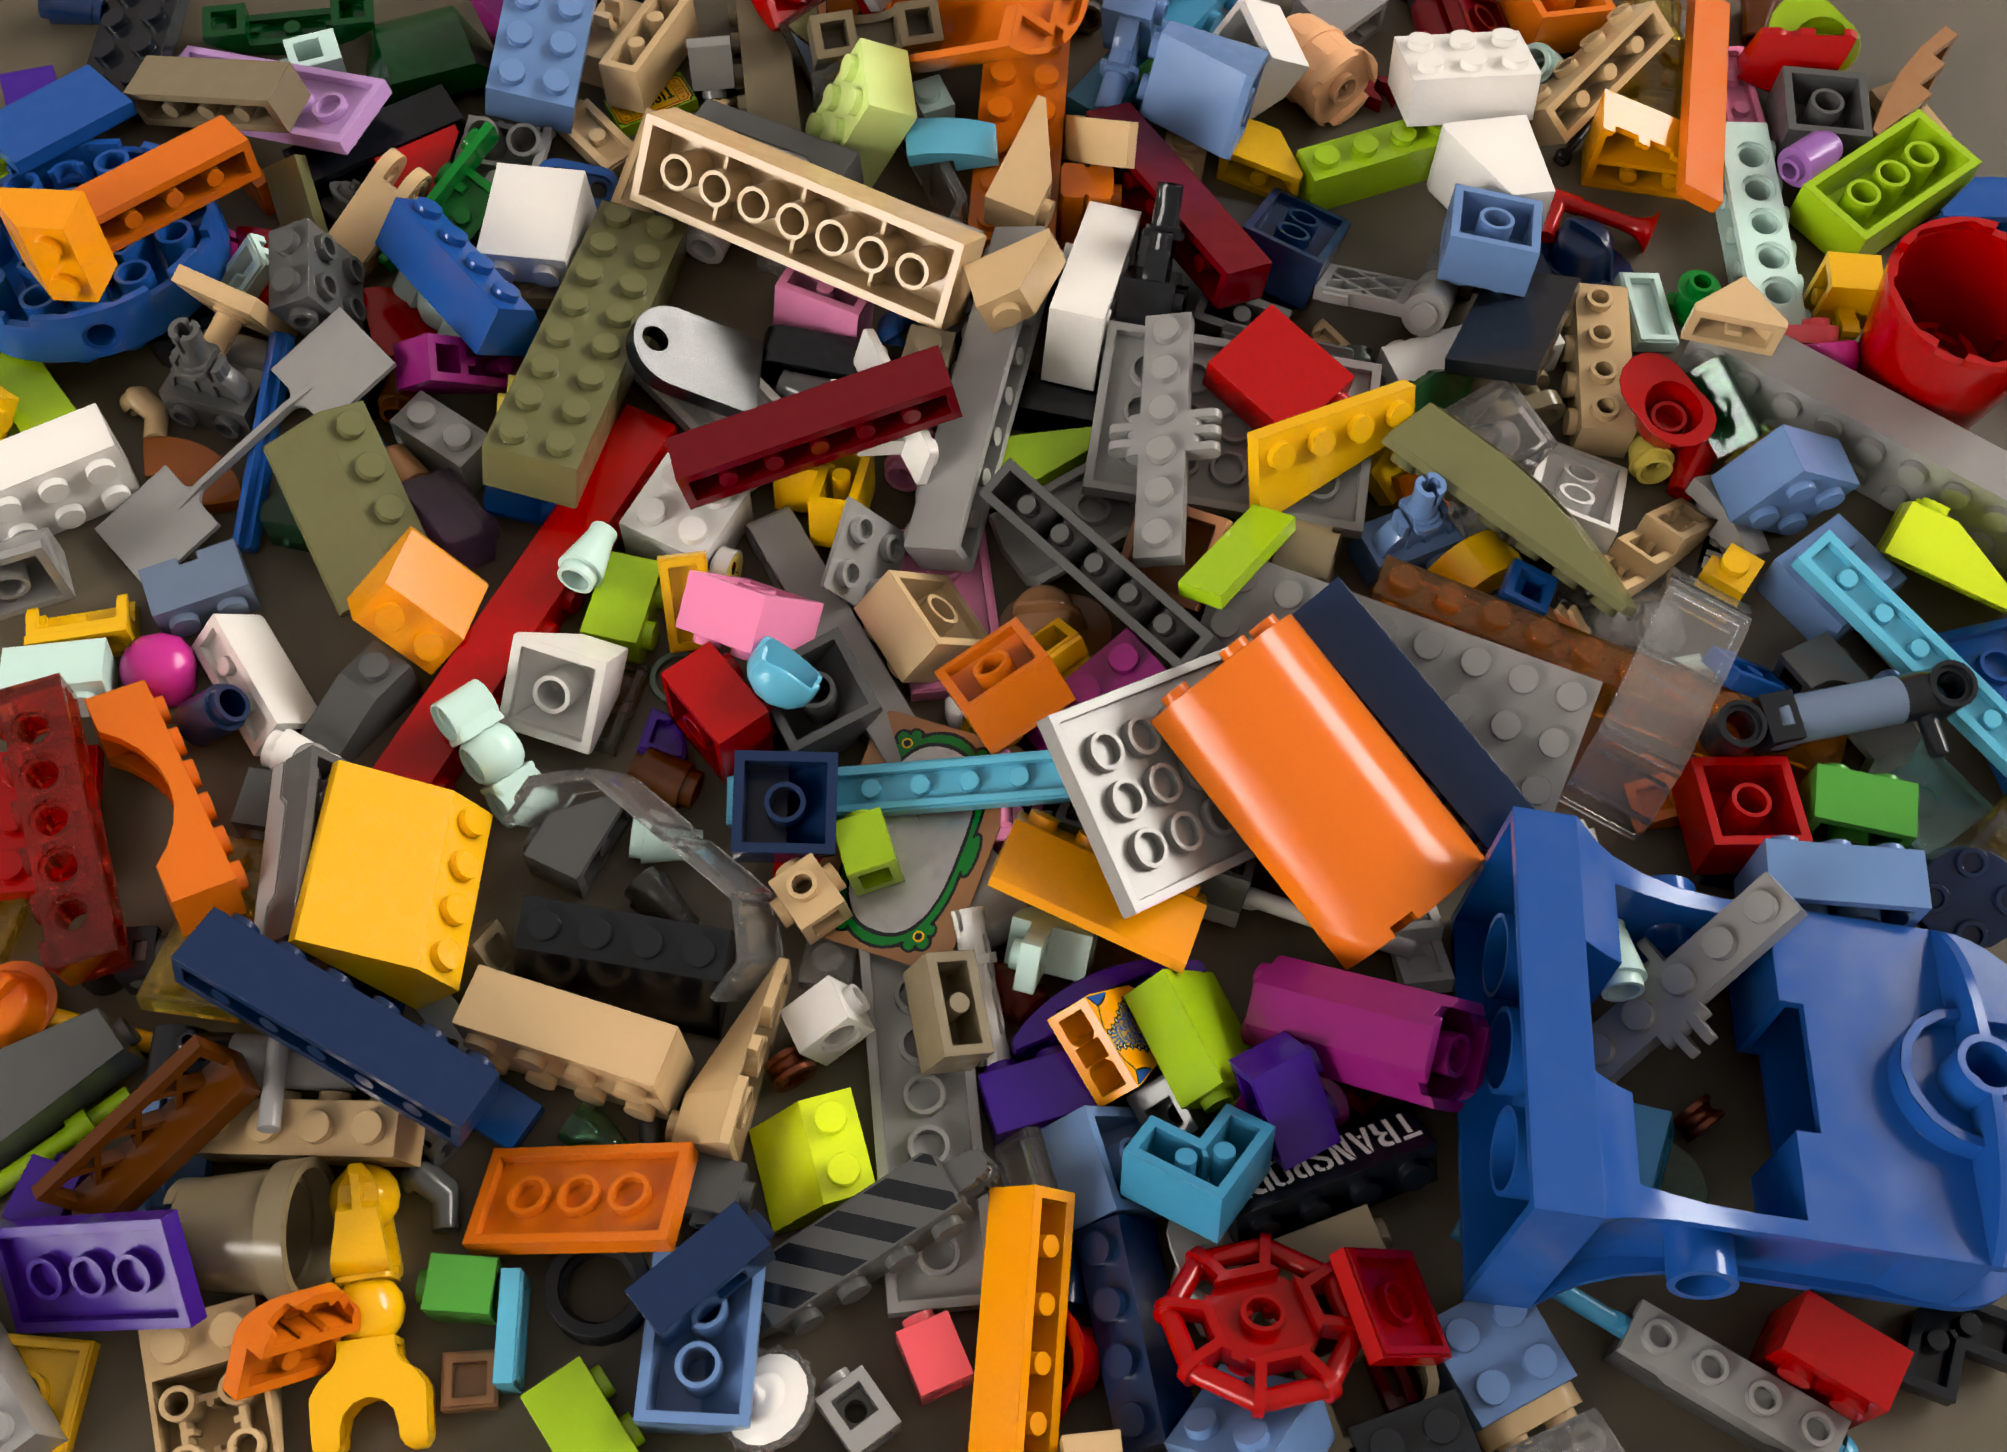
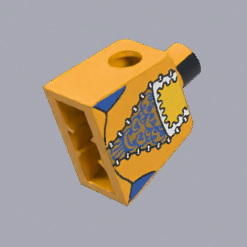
M1130 985L1089 994L1047 1019L1098 1106H1105L1139 1087L1158 1064L1123 997L1134 989Z

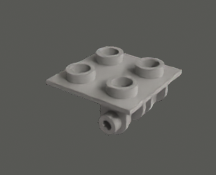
M847 497L820 587L848 603L854 615L858 617L853 608L888 570H900L905 554L903 547L904 532L852 497Z

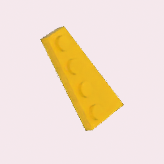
M1402 379L1247 432L1249 508L1256 504L1282 512L1384 448L1385 445L1381 441L1386 434L1415 414L1416 385Z

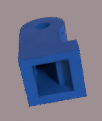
M1515 558L1507 567L1501 587L1494 590L1490 597L1480 625L1481 631L1492 640L1523 637L1547 614L1559 579Z

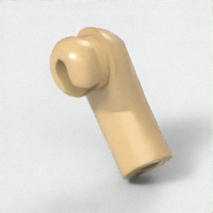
M129 387L120 397V406L124 412L130 410L131 416L140 415L144 418L143 437L168 436L169 412L164 402L146 387Z

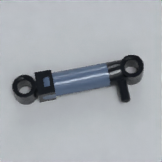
M1945 660L1937 663L1930 669L1798 694H1793L1792 689L1758 695L1751 702L1747 700H1733L1726 703L1702 724L1699 732L1700 744L1710 757H1742L1751 749L1754 756H1764L1788 751L1800 743L1917 721L1928 756L1932 759H1937L1948 755L1950 752L1939 721L1947 719L1969 705L1976 698L1978 681L1973 671L1964 663L1956 660ZM1938 686L1945 691L1947 697L1940 693ZM1726 723L1733 725L1737 729L1740 739L1733 737L1729 733Z

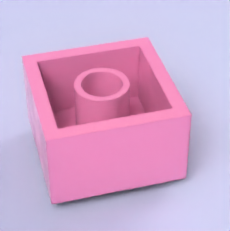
M690 570L675 627L694 633L692 641L697 644L704 645L710 641L717 649H721L723 644L731 648L730 655L733 657L748 660L750 654L765 636H770L780 641L792 650L815 639L824 603L749 578Z

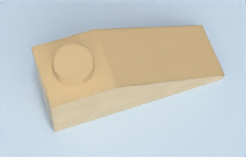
M1037 95L985 195L984 223L995 227L1042 225L1047 227L1051 221L1056 202L1051 200L1052 173L1046 97Z

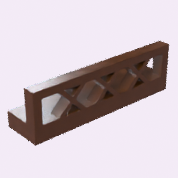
M194 1034L31 1187L35 1199L71 1210L72 1215L134 1212L262 1093L243 1054ZM200 1057L211 1061L201 1071L183 1075ZM171 1097L162 1108L142 1114V1111L152 1102ZM131 1135L121 1146L101 1152L111 1140ZM90 1173L74 1190L62 1187L71 1178Z

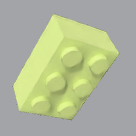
M859 38L852 52L844 56L840 72L833 84L829 83L826 86L822 102L815 113L812 112L806 122L805 133L859 152L864 179L863 185L870 188L873 187L917 119L908 51Z

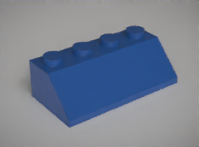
M396 197L375 244L476 355L526 356L540 324L535 311L520 296V290L515 285L507 282L494 268L493 261L481 254L469 242L468 235L462 229L453 225L442 213L443 209L438 203L425 197H418L417 199Z

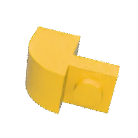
M1491 529L1484 530L1453 546L1418 579L1444 614H1469L1493 590L1501 587L1507 567L1515 558L1520 560L1522 558L1512 546L1504 543L1496 532Z

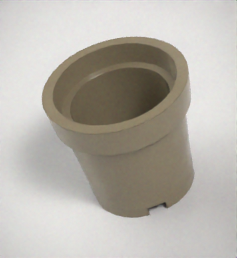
M311 1156L281 1160L270 1169L208 1177H184L171 1185L162 1205L172 1204L171 1209H177L200 1292L255 1294L265 1296L268 1300L284 1294L332 1281L330 1255L335 1221L331 1216L328 1199L335 1177L329 1165L322 1158Z

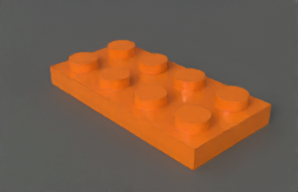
M692 1142L494 1148L462 1245L470 1255L673 1252L700 1153Z

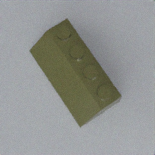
M364 401L319 411L266 444L263 449L339 617L351 614L347 602L348 596L410 526L426 536Z

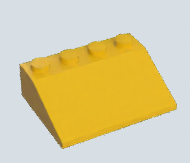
M343 760L335 761L332 763L288 942L416 1010L458 992L493 814L454 790Z

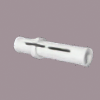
M984 906L951 911L958 951L973 949L975 951L994 1047V1053L982 1061L978 1067L989 1066L1004 1059H1011L993 962H998L996 951L991 952Z

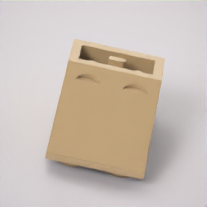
M252 1294L205 1307L207 1318L192 1328L138 1330L156 1452H284L282 1388L273 1389L235 1401L222 1390L235 1330L249 1312L267 1302V1300Z

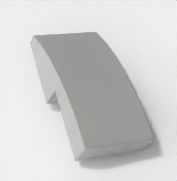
M1713 474L1694 477L1685 493L1697 502L1696 507L1702 514L1718 520L1708 535L1720 544V551L1724 554L1730 544L1734 543L1758 558L1765 559L1770 553V549L1763 531L1730 523L1710 478Z

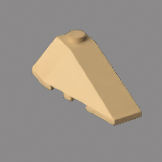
M778 958L685 1093L680 1111L675 1109L671 1111L666 1126L665 1141L692 1142L700 1153L741 1162L766 1073L763 1067L770 1059L781 1019L779 1011L784 1008L792 980L789 959Z

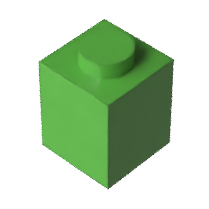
M431 1253L428 1269H421L418 1275L415 1293L416 1302L421 1304V1310L431 1321L497 1326L501 1268L505 1267L498 1257Z

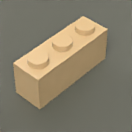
M645 0L598 63L608 106L643 114L646 108L651 107L688 55L686 39L700 37L693 0Z

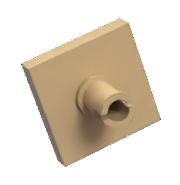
M181 264L178 265L171 278L172 282L215 312L204 334V339L209 343L218 345L221 350L220 354L227 356L242 326L268 337L274 331L289 333L295 338L298 334V331L271 312L265 303L250 294Z

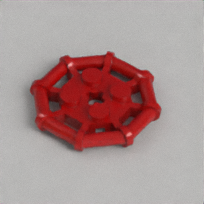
M1262 1232L1259 1233V1238L1208 1249L1195 1246L1186 1252L1185 1264L1165 1296L1156 1300L1153 1306V1318L1163 1328L1178 1366L1177 1378L1185 1386L1197 1385L1251 1411V1418L1264 1419L1265 1413L1320 1400L1330 1404L1342 1396V1384L1362 1346L1331 1261L1327 1263L1319 1261L1272 1240L1270 1233ZM1256 1261H1257L1256 1264L1247 1265V1266H1242V1267L1233 1268V1269H1228V1270L1225 1269V1268H1228V1267L1238 1266V1265L1247 1264V1263H1252V1262H1256ZM1282 1268L1295 1274L1292 1281L1279 1276V1269ZM1207 1280L1213 1286L1211 1294L1208 1295L1207 1293L1204 1300L1190 1299L1200 1281ZM1316 1294L1325 1295L1334 1315L1323 1313L1315 1297ZM1254 1312H1261L1265 1319L1274 1318L1276 1321L1271 1323L1270 1326H1260L1252 1322V1316ZM1185 1322L1201 1324L1208 1343L1196 1350ZM1321 1338L1335 1339L1337 1344L1325 1364L1314 1354L1315 1348ZM1221 1360L1226 1363L1229 1371L1241 1377L1253 1376V1386L1212 1366ZM1300 1370L1307 1377L1306 1379L1267 1387L1268 1376Z

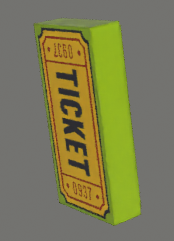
M679 71L673 74L649 109L658 111L676 107L691 113L699 110L697 97ZM604 100L605 111L610 120L627 137L637 134L644 114L608 106L607 101Z

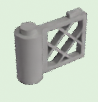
M1331 263L1315 285L1313 299L1401 317L1405 328L1410 333L1419 337H1428L1436 334L1443 327L1458 296V286L1448 281L1437 279V270L1424 273L1416 281Z

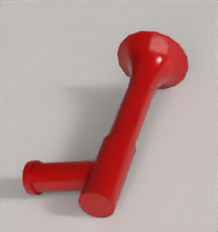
M1555 188L1556 191L1541 232V242L1548 244L1555 241L1563 213L1566 212L1574 216L1579 215L1629 234L1639 243L1641 254L1644 253L1656 228L1661 211L1650 217H1634Z

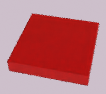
M1342 1247L1328 1255L1369 1366L1439 1365L1452 1358L1449 1345L1411 1250Z

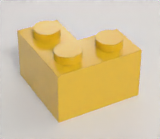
M855 453L773 481L775 509L789 506L792 511L808 513L810 541L815 546L832 547L847 497H852L870 509L875 493L874 456H857Z

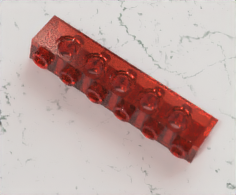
M60 673L0 689V738L6 741L9 754L2 757V766L7 780L12 786L15 785L17 800L11 802V812L18 829L24 831L27 846L20 848V858L26 874L30 878L33 877L36 893L29 895V904L34 919L39 925L42 924L45 941L38 944L42 964L48 973L54 972L69 987L134 967L77 696ZM48 733L43 740L33 743L37 737ZM57 777L51 786L42 789L49 779ZM67 822L62 831L51 835L52 830L57 825ZM77 868L75 874L70 879L60 882L62 875L66 871ZM87 914L86 920L81 926L69 930L70 924L75 918Z

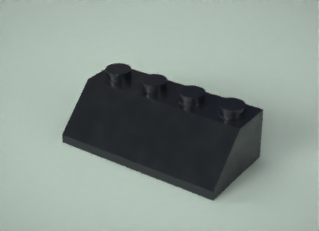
M524 895L513 946L514 975L678 1026L681 1032L720 1038L740 935L729 929Z

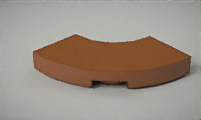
M169 436L143 437L144 471L147 481L166 465L185 486H193L222 459L220 455L210 448L191 440ZM232 468L226 471L203 494L202 504L210 514L238 510L242 486Z

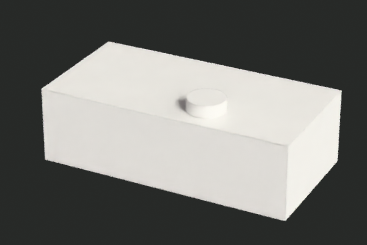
M1089 201L1074 243L1066 242L1063 254L1066 263L1062 268L1063 273L1049 307L1041 380L1094 391L1101 371L1109 320H1115L1120 279L1128 267L1134 265L1141 211Z

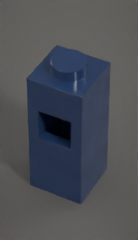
M734 1201L624 1291L662 1342L668 1347L776 1258L769 1242L776 1234L755 1208L746 1214L737 1201Z

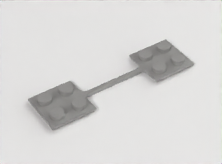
M341 307L337 308L271 368V371L288 387L290 391V398L272 412L193 486H185L169 467L164 465L95 528L96 532L140 582L141 579L138 573L140 569L173 558H177L181 564L221 527L202 504L204 492L292 411L298 408H306L312 414H315L319 411L358 402L389 374L397 364Z

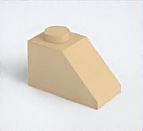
M1049 228L964 265L975 306L992 334L1015 326L1017 323L1034 316L1066 263L1065 256Z

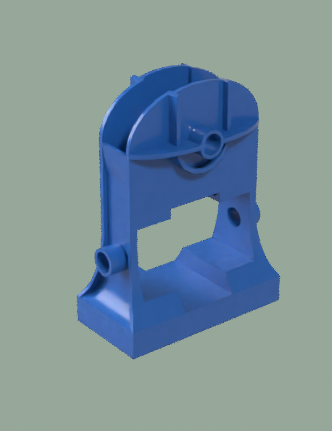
M1513 806L1451 916L1452 971L1455 977L1453 997L1483 1004L1486 1014L1484 1017L1490 1026L1492 1037L1483 1084L1467 1100H1458L1466 1103L1460 1112L1457 1113L1462 1299L1464 1301L1527 1308L1529 1310L1564 1291L1584 1284L1619 1277L1665 1274L1666 1287L1669 1292L1682 1298L1694 1300H1710L1729 1296L1739 1289V1281L1943 1311L1965 1312L1977 1310L1994 1303L2007 1294V965L1983 947L1954 934L1806 911L1808 916L1728 985L1736 1052L1757 1054L1760 1058L1772 1156L1751 1177L1755 1213L1712 1205L1640 1184L1633 1093L1614 1084L1595 1071L1591 1006L1622 963L1618 918L1625 922V927L1642 963H1645L1648 959L1636 945L1643 937H1646L1667 959L1733 900L1698 893L1694 883L1682 876L1669 874L1648 876L1612 856L1596 841L1575 815Z

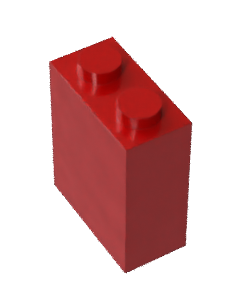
M1271 304L1208 362L1202 384L1247 425L1256 430L1349 398L1348 392L1355 376L1278 308Z

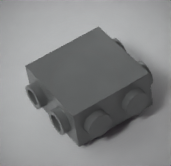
M309 218L294 221L288 225L268 231L269 310L304 337H307L339 307L364 331V320L367 313L363 297L365 270L361 261L356 256L350 254L329 233L324 232Z

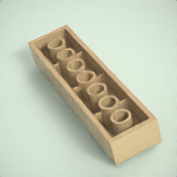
M672 107L648 112L646 115L630 200L927 327L946 330L963 321L971 294L964 265L981 258L987 235L679 108Z

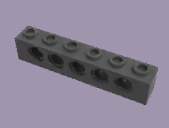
M1011 458L1005 462L978 493L1173 667L1226 647L1212 632Z

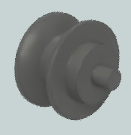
M353 179L352 182H330L328 188L333 197H323L320 205L328 217L332 219V225L335 224L359 189L361 183L358 180Z

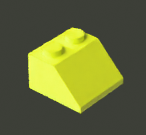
M851 1087L797 1101L749 1130L771 1227L776 1235L811 1225L875 1183Z

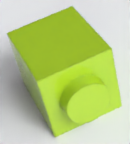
M880 807L871 810H855L837 821L836 842L846 876L856 897L905 881L889 827Z

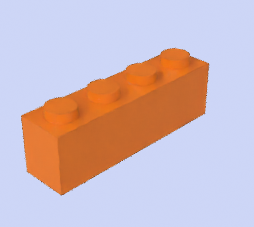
M219 115L72 190L84 191L112 253H115L262 176L249 140L224 116Z

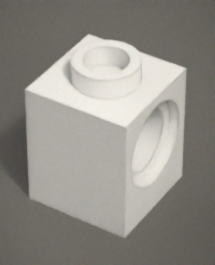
M829 975L779 1011L799 1054L825 1066H828L875 1031L867 1014L870 1004L864 993L855 984L847 985Z

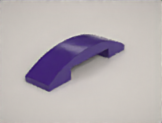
M1150 959L1112 966L1076 981L1047 1000L1021 1026L1011 1042V1059H1015L1016 1063L1035 1058L1039 1051L1047 1047L1061 1045L1047 1019L1085 996L1125 985L1136 988L1163 968H1170ZM1188 959L1184 970L1206 972L1202 961Z

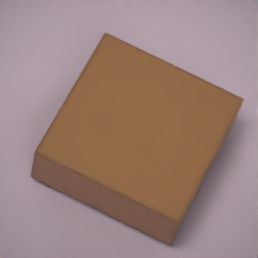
M495 1349L442 1353L440 1411L443 1414L501 1410L502 1393L492 1384Z

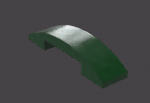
M330 0V8L249 15L245 3L202 7V39L204 44L247 54L287 55L282 40L333 28L339 46L355 40L375 28L374 0Z

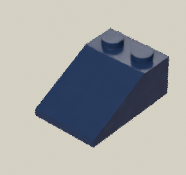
M1275 186L1242 227L1273 262L1263 292L1272 295L1273 299L1284 307H1297L1303 310L1314 294L1315 285L1329 267L1348 233L1352 221Z

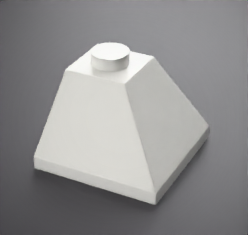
M516 632L513 636L500 712L505 718L498 723L509 726L515 732L589 755L592 753L619 696L629 648L585 634Z

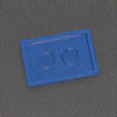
M87 64L0 109V157L21 176L123 123L138 113L131 99Z

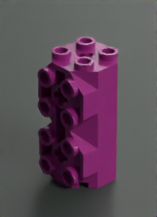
M1279 955L1272 963L1263 962L1256 968L1253 975V989L1240 1032L1243 1043L1254 1047L1286 1031L1300 1043H1309L1314 1048L1323 1066V1072L1318 1074L1320 1077L1432 1109L1459 1113L1466 1104L1458 1100H1467L1483 1084L1492 1044L1490 1026L1484 1017L1486 1014L1481 1003Z

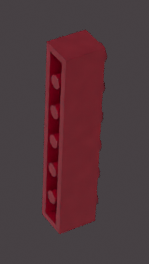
M1130 102L1086 111L1085 117L1139 122L1134 169L1112 168L1114 169V184H1122V199L1132 210L1142 212L1141 221L1145 226L1147 222L1152 220L1157 182L1166 181L1184 185L1179 226L1182 227V231L1186 232L1184 241H1175L1173 258L1216 309L1261 298L1273 262Z
M939 345L665 439L676 482L692 510L963 416Z

